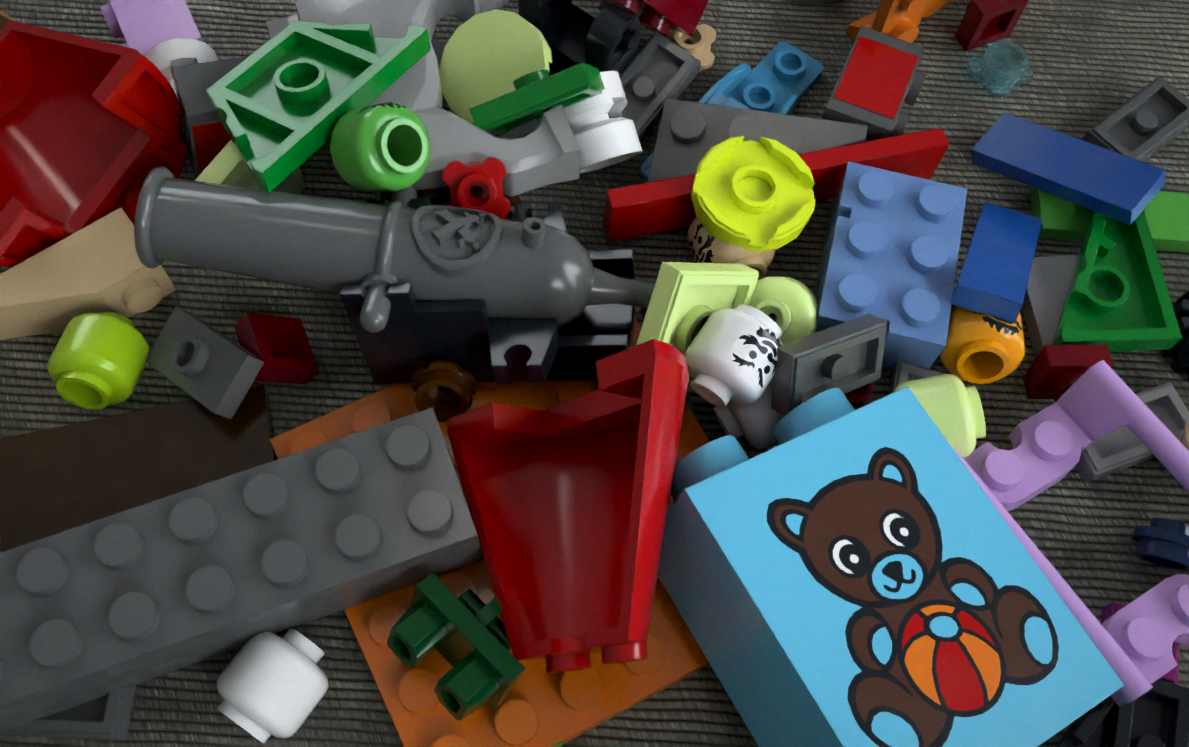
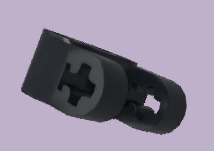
M518 0L519 15L541 31L551 49L552 64L549 62L550 76L580 63L599 69V72L618 71L620 75L637 54L641 28L640 20L615 4H609L594 18L572 4V0Z

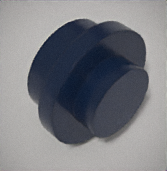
M1152 518L1150 526L1134 527L1132 539L1138 542L1135 553L1136 557L1158 566L1189 571V525L1165 518Z

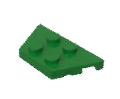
M293 21L209 87L206 91L214 112L261 190L270 193L331 139L332 131L339 118L353 108L368 106L431 50L428 29L422 26L408 25L403 38L374 37L371 24L345 23L329 25L317 21Z

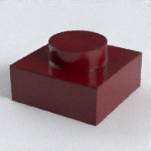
M971 0L966 7V13L954 37L965 52L1011 35L1029 0Z
M246 313L234 326L239 345L265 362L254 381L306 384L319 371L301 319Z
M1044 345L1023 376L1027 398L1054 399L1057 402L1096 363L1104 360L1113 369L1114 364L1108 345Z

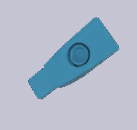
M781 41L752 71L751 66L746 63L735 67L716 82L698 103L793 115L799 100L820 79L824 67L820 62L788 42ZM654 152L641 166V175L647 180Z

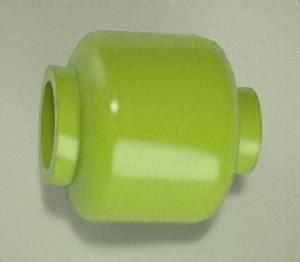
M114 312L85 313L72 318L66 326L48 360V372L50 378L56 384L57 392L65 400L82 408L99 410L107 407V405L112 406L124 402L133 393L146 366L145 361L149 353V345L141 332L136 329L133 322L127 317Z

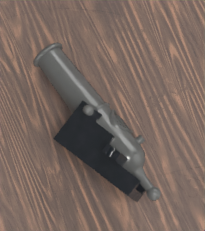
M160 166L152 169L144 180L135 212V248L140 262L148 268H156L165 260L340 294L375 384L411 383L412 377L418 369H427L431 362L437 360H446L458 364L464 370L469 371L476 379V382L511 384L513 381L545 383V381L598 380L595 361L633 347L635 307L648 309L655 283L636 280L633 249L587 251L574 236L566 232L561 203H548L549 215L544 219L533 217L530 204H517L511 219L502 220L499 215L496 216L481 210L432 205L430 198H417V192L413 186L393 191L390 202L387 200L359 202L279 191L268 193L255 188L176 179L169 169Z

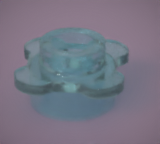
M996 41L990 44L982 57H972L967 64L968 73L973 77H978L981 84L988 89L989 94L997 98L1009 96L1013 87L1018 84L1026 85L1033 77V70L1028 65L1027 53L1022 47L1010 41Z

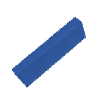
M1005 112L971 149L972 163L1128 225L1135 221L1165 184L1166 170Z
M984 202L950 303L970 311L1003 319L1008 323H1015L1023 305L1043 219Z

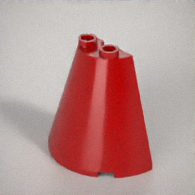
M10 20L0 33V266L12 268L120 207L134 225L138 196L143 182L150 171L164 166L173 173L176 179H179L186 144L180 140L179 117L183 116L181 106L165 76L138 50Z
M652 339L595 361L599 390L541 411L490 402L447 419V433L495 596L502 608L501 616L513 656L518 661L545 659L547 673L592 668L590 654L601 652L602 664L648 659L647 637L689 382L686 357L677 348L665 342Z

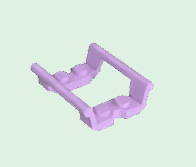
M1102 360L1088 369L1057 402L1019 423L1008 436L1012 442V450L999 449L988 441L975 449L970 456L963 458L954 447L953 449L1124 684L1122 688L1110 695L1117 705L1121 706L1124 703L1129 704L1148 692L1153 688L1152 683L1178 665L1172 653L1173 642L1181 643L1189 648V575L1176 574L1166 578L1101 624L1008 513L1061 481L1079 462L1081 452L1094 441L1126 425L1189 493L1188 449L1112 368Z

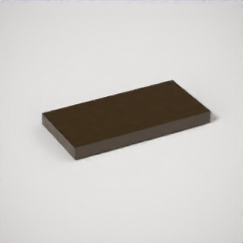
M265 386L251 387L232 419L214 414L197 400L192 399L0 438L1 552L277 460L278 458L269 440L274 438L275 435L269 393Z

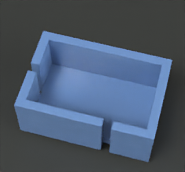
M848 161L832 201L824 240L826 245L821 255L814 290L818 302L816 332L867 314H872L887 321L882 362L883 369L892 371L897 362L930 369L946 346L952 305L950 302L954 290L967 188Z

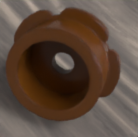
M446 360L433 361L427 369H418L413 375L411 387L416 392L414 400L417 409L423 411L433 407L438 422H447V419L465 413L472 405V395L477 393L478 388L476 379L469 371L464 370L454 362Z

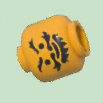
M951 305L946 346L940 353V361L950 374L957 376L963 381L989 384L1007 377L1019 367L1025 355L1020 312L1015 323H1008L1000 318Z

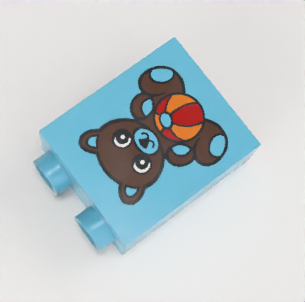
M908 386L857 410L853 408L840 388L823 391L794 408L774 426L772 434L780 444L777 447L749 459L736 437L728 435L699 447L675 464L671 496L675 502L667 513L658 577L759 747H1038L1124 686Z

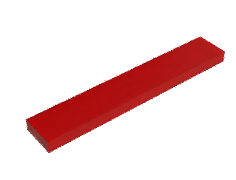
M935 128L798 155L812 172L815 182L812 189L814 199L816 198L815 202L834 198L848 161L930 180L950 143L942 128ZM695 174L609 189L606 192L602 222L607 243L689 227L696 218L691 199Z

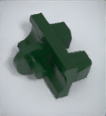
M431 573L416 585L408 610L391 628L387 640L388 647L406 666H410L413 669L435 650L450 663L453 668L438 680L434 692L439 702L459 721L477 711L486 703L493 710L497 709L511 695L512 691L510 689L526 669L510 653L511 647L501 616L502 608L497 597L486 605L471 589H467L457 598L434 573Z

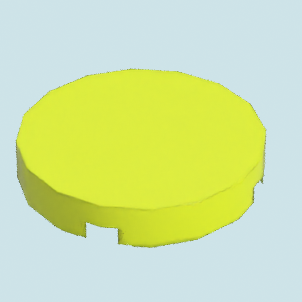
M745 136L730 137L711 147L697 166L691 192L696 217L710 235L730 245L740 246L750 252L779 249L797 239L814 212L816 198L814 199L812 189L815 184L812 172L795 151L777 140L760 137L759 142L752 140L743 141Z

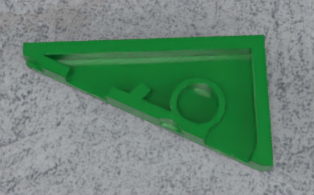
M1144 210L1131 225L1092 211L1052 345H1108L1109 351L1171 349L1182 339V335Z

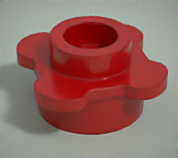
M487 157L483 162L475 161L466 164L458 160L449 162L442 173L443 181L450 188L451 202L448 206L481 210L496 216L499 215L500 219H504L510 211V202L503 196L502 180L507 173L504 163L495 157ZM474 185H479L483 189V193L478 197L470 193V189Z

